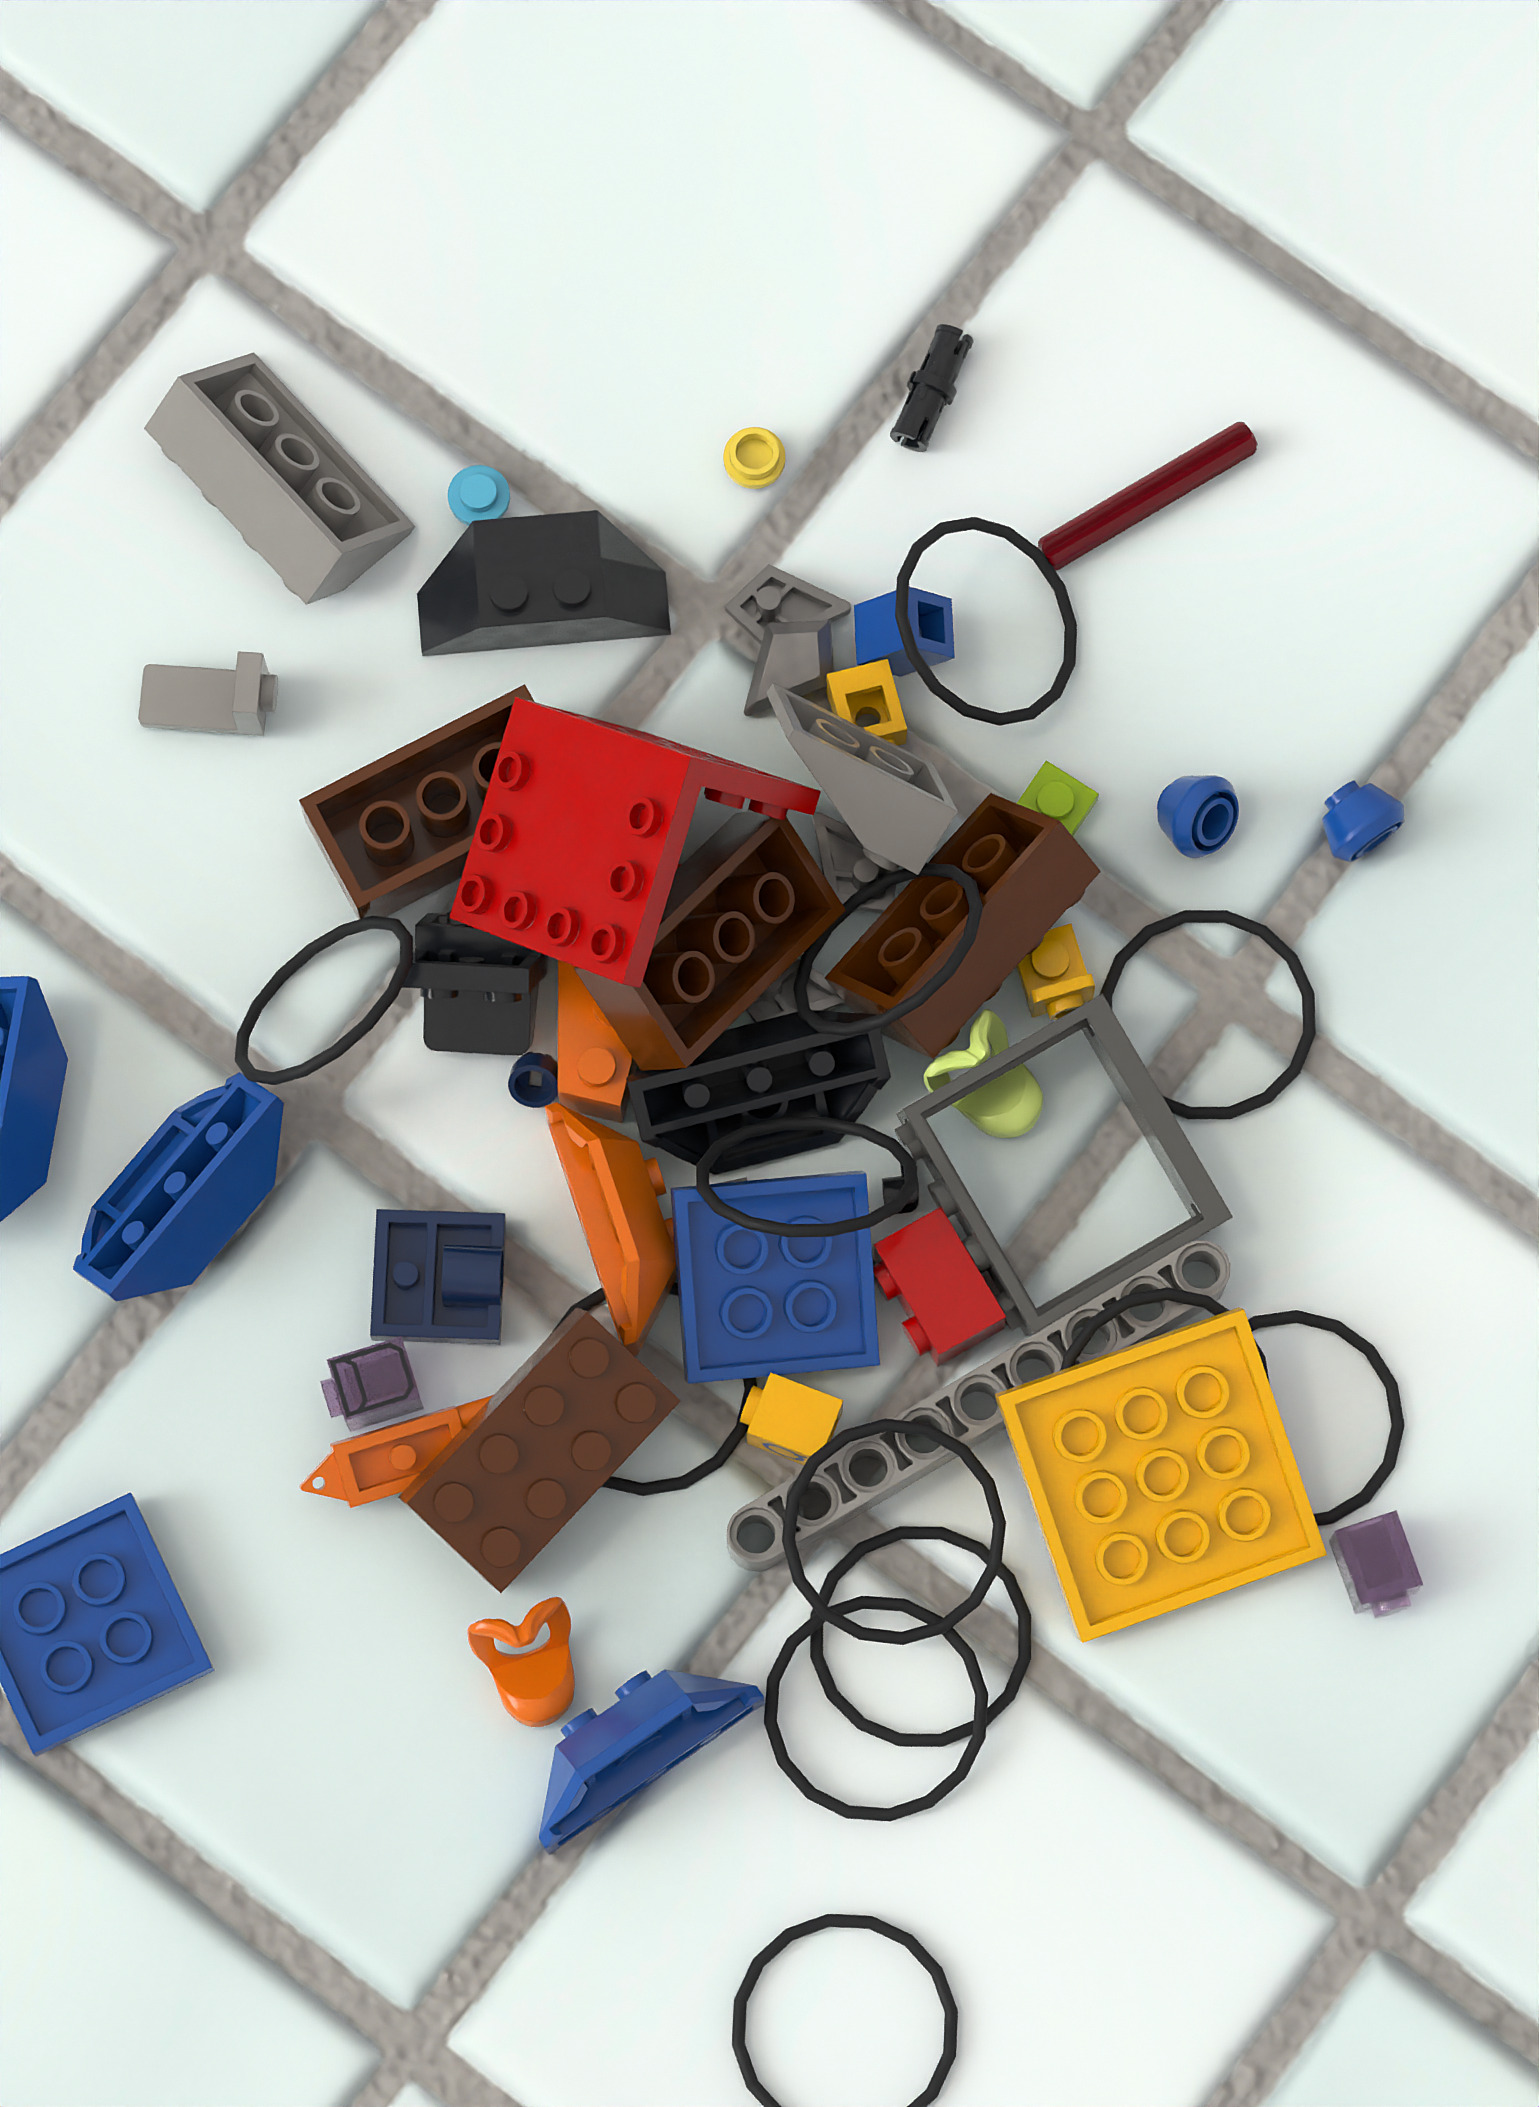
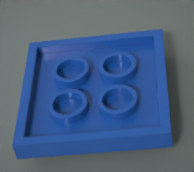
M862 1170L710 1184L712 1190L723 1203L751 1217L786 1224H830L869 1214L867 1174ZM697 1186L670 1188L684 1379L688 1384L769 1376L770 1372L776 1375L880 1365L870 1228L832 1237H784L746 1229L716 1214L697 1192Z
M131 1492L0 1554V1683L28 1745L36 1757L215 1671Z

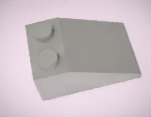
M772 683L766 694L787 740L864 847L862 851L865 856L885 869L895 871L899 865L919 875L958 812L934 764Z

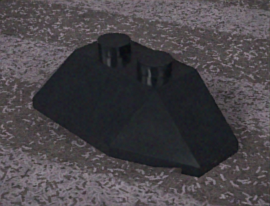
M598 510L472 521L417 593L422 656L671 635L666 572Z
M812 1010L825 1021L852 1023L876 1016V1014ZM797 1011L725 1030L687 1068L645 1071L639 1069L627 1077L626 1081L641 1141L655 1148L659 1147L675 1157L696 1166L715 1141L747 1125L783 1117H828L855 1123L865 1111L878 1089L881 1090L891 1078L880 1028L854 1036L823 1034L804 1021ZM783 1130L748 1138L722 1152L710 1167L709 1172L717 1175L839 1143L845 1134L828 1130Z

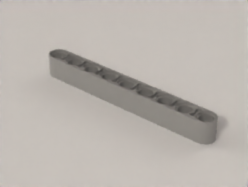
M1196 1240L1187 1243L892 1419L930 1424L972 1449L1006 1428L995 1394L1024 1384L1018 1378L1016 1372L1017 1366L1022 1361L1039 1359L1050 1367L1051 1373L1060 1371L1064 1354L1073 1343L1072 1333L1078 1328L1085 1326L1090 1318L1125 1295L1169 1287L1207 1295L1218 1301L1230 1277L1231 1264L1228 1256L1219 1245L1210 1241ZM1193 1261H1202L1209 1264L1216 1274V1283L1205 1289L1195 1288L1184 1279L1182 1268L1187 1263ZM1168 1300L1161 1301L1159 1303L1162 1308V1314L1152 1321H1140L1134 1318L1127 1309L1099 1328L1105 1335L1107 1347L1096 1354H1085L1082 1352L1077 1358L1075 1365L1165 1334L1205 1309ZM982 1391L989 1394L995 1400L997 1411L988 1419L974 1420L963 1412L960 1404L961 1400L968 1393ZM884 1432L851 1442L817 1468L805 1490H817L824 1493L829 1499L831 1507L825 1516L817 1520H807L798 1514L795 1534L798 1551L959 1455L941 1445L933 1452L918 1453L908 1446L905 1439L906 1434ZM862 1457H873L884 1465L887 1474L879 1484L866 1487L857 1484L851 1478L849 1472L851 1465ZM799 1474L743 1506L731 1517L727 1526V1548L731 1558L739 1567L748 1571L761 1572L787 1559L782 1543L786 1500ZM751 1523H762L772 1530L775 1540L767 1551L750 1553L744 1550L738 1543L737 1537L740 1530Z

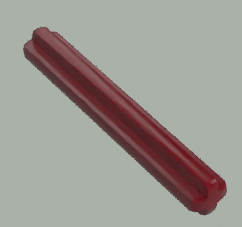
M1244 422L1234 423L1041 537L1037 548L1044 553L1055 570L1061 569L1253 455L1258 445L1254 434Z

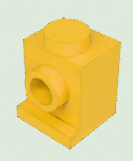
M888 659L826 675V694L833 714L857 725L856 721L860 716L864 714L874 715L880 723L863 727V729L897 746L906 744L907 726Z

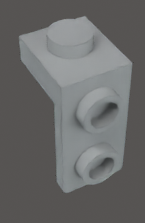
M238 651L236 670L147 664L143 669L138 720L140 725L145 728L264 736L266 712L274 713L276 710L277 675L269 674L263 653Z

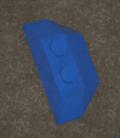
M30 976L0 977V1222L47 1182L68 1063L67 1054L38 980Z
M239 1072L228 1078L224 1086L208 1090L175 1109L91 1207L82 1237L81 1254L76 1256L73 1270L116 1302L192 1285L275 1186L284 1103L276 1095L256 1082L247 1080Z
M665 1669L652 1678L648 1671L645 1670L628 1680L615 1691L620 1701L603 1713L597 1715L595 1710L590 1708L568 1722L560 1730L565 1739L555 1746L539 1833L541 1845L548 1855L763 1706L764 1696L758 1687L751 1684Z

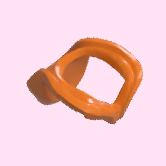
M552 1597L536 1604L526 1614L519 1626H514L503 1619H483L471 1624L467 1629L469 1645L476 1657L489 1668L503 1706L514 1719L530 1727H544L558 1720L569 1709L574 1697L575 1675L569 1649L571 1617L565 1602L560 1597ZM545 1622L549 1627V1639L541 1647L522 1654H507L497 1650L495 1647L494 1638L514 1648L527 1646L534 1642Z

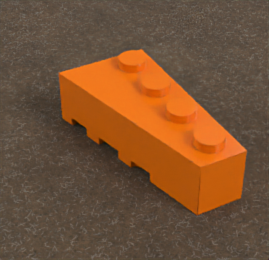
M558 960L559 1102L580 1114L623 1124L630 1097L626 1078L636 1072L637 1064L574 970L576 966Z

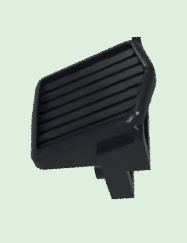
M451 911L446 914L427 913L415 924V950L413 951L412 966L402 988H420V996L424 997L423 1039L425 1045L431 1050L499 1055H523L526 1053L534 1040L539 983L547 975L549 956L450 919Z

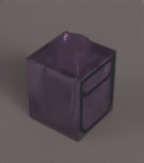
M402 1337L327 1359L332 1378L320 1381L331 1418L340 1415L344 1416L350 1432L424 1409Z
M1397 1510L1334 1531L1329 1539V1543L1355 1614L1372 1609L1374 1617L1381 1618L1412 1606L1409 1596L1417 1594L1423 1582Z

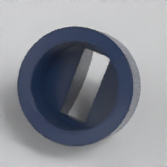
M527 1052L519 1057L512 1066L508 1080V1089L511 1096L518 1103L531 1108H540L552 1103L558 1095V1063L549 1054ZM532 1071L542 1073L541 1086L530 1085Z

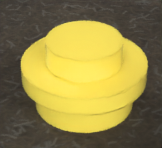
M760 427L745 428L735 433L728 440L723 454L724 467L728 476L736 484L749 489L764 488L774 483L781 476L785 467V449L781 440L771 431Z

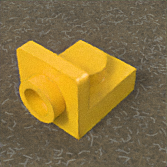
M1072 924L1048 930L1038 948L1026 955L1016 966L1032 1018L1048 1013L1050 1020H1058L1082 1006L1085 1002L1093 999L1095 983L1092 974H1087Z

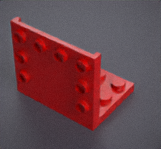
M515 697L449 918L620 984L641 988L701 786L705 787V799L742 809L745 798L751 799L748 810L784 821L788 809L814 816L821 791L644 731Z

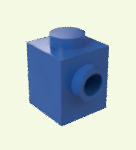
M909 586L908 618L918 652L929 667L954 659L952 598ZM895 590L854 605L856 662L858 666L888 659L892 675L902 677L916 672L906 656L895 619Z

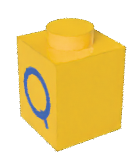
M770 1372L764 1389L753 1385L740 1417V1422L749 1425L747 1444L805 1465L812 1454L833 1438L843 1412V1400Z

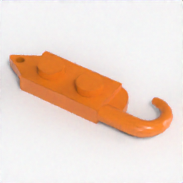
M494 1395L456 1407L451 1406L331 1443L332 1451L300 1484L299 1488L305 1492L347 1501V1505L350 1508L401 1493ZM316 1477H322L324 1480L321 1488L313 1487V1480Z

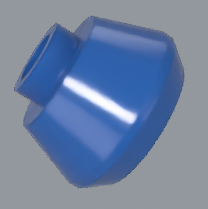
M1216 775L1180 777L1168 785L1158 799V823L1181 854L1189 858H1200L1219 850L1229 840L1236 827L1239 816V804L1235 790L1228 780Z
M1355 780L1334 792L1324 802L1329 809V812L1322 818L1329 847L1334 858L1352 862L1367 854L1390 837L1404 823L1403 803L1372 783L1360 788Z

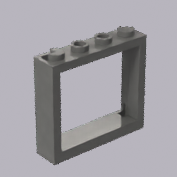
M1103 994L917 1100L896 1114L902 1124L895 1129L900 1144L916 1162L920 1159L924 1161L935 1180L927 1185L933 1201L938 1208L941 1207L947 1218L952 1215L956 1216L967 1235L966 1238L961 1240L979 1272L988 1271L1000 1292L994 1297L1006 1315V1325L1010 1330L1020 1326L1025 1337L1035 1334L1178 1248L1233 1218ZM1082 1030L1191 1218L1036 1308L926 1119Z

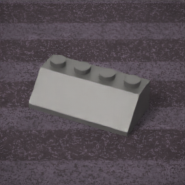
M254 352L178 376L144 427L147 433L159 444L164 455L182 469L201 490L203 497L229 520L241 533L245 543L264 558L282 578L284 585L292 593L299 596L306 605L345 590L408 537L416 527Z

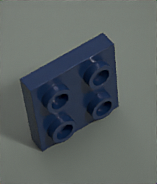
M376 1209L370 1325L371 1340L501 1345L506 1239L505 1213Z

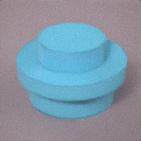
M483 465L467 467L457 473L449 485V507L453 515L460 522L468 526L472 521L502 518L510 504L508 483L501 473L491 467Z

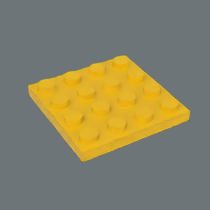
M1241 1307L995 1394L1077 1637L1082 1643L1327 1555L1245 1310Z

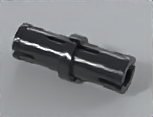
M940 324L936 327L934 338L920 369L917 372L913 371L909 377L907 387L910 392L899 418L890 432V437L894 442H900L901 437L904 436L901 442V446L916 452H925L944 406L947 404L951 405L956 396L957 390L954 387V383L967 353L974 343L973 338L969 334H965L962 340H959L963 330L947 324Z

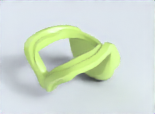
M985 1009L975 1019L970 1028L971 1044L968 1049L947 1052L936 1058L929 1065L924 1073V1083L930 1093L951 1081L948 1072L957 1069L975 1068L985 1062L990 1056V1045L991 1058L1009 1048L1005 1026L994 1012ZM1021 1064L953 1103L951 1106L960 1111L982 1132L998 1138H1013L1023 1135L1035 1125L1042 1111L1043 1094L1033 1074L1024 1064Z

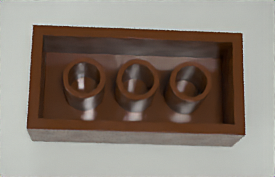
M525 684L299 800L305 822L358 920L372 915L386 917L462 877L515 697L534 702Z
M990 793L928 862L955 865L976 881L983 911L975 942L955 974L923 1005L888 1026L880 1028L881 1034L932 1059L942 1049L948 1047L956 1040L960 1029L984 1002L997 994L1007 976L1026 955L1038 948L1048 930L1068 908L1079 902L1085 893V889L1101 872L1061 821L993 793ZM921 876L913 879L824 977L825 980L854 1013L880 1015L911 997L944 967L963 937L970 909L965 888L950 877Z
M753 811L735 813L676 870L641 988L620 984L579 967H575L574 970L641 1071L687 1068L846 909L787 817L784 821Z
M575 1308L398 1498L485 1581L502 1593L681 1401L588 1311Z

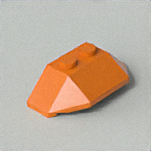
M558 1102L546 1105L547 1124L619 1342L633 1356H636L657 1319L673 1284L677 1280L673 1217L664 1220L657 1200L658 1196L667 1194L659 1165L655 1157L647 1160L643 1159L637 1141Z

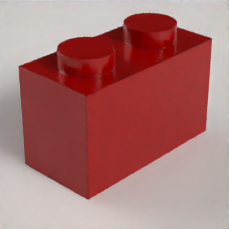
M941 1207L874 1244L873 1259L876 1262L873 1265L874 1282L887 1302L895 1297L898 1299L909 1318L903 1321L901 1326L913 1349L920 1357L929 1352L938 1367L1004 1329L1006 1315Z

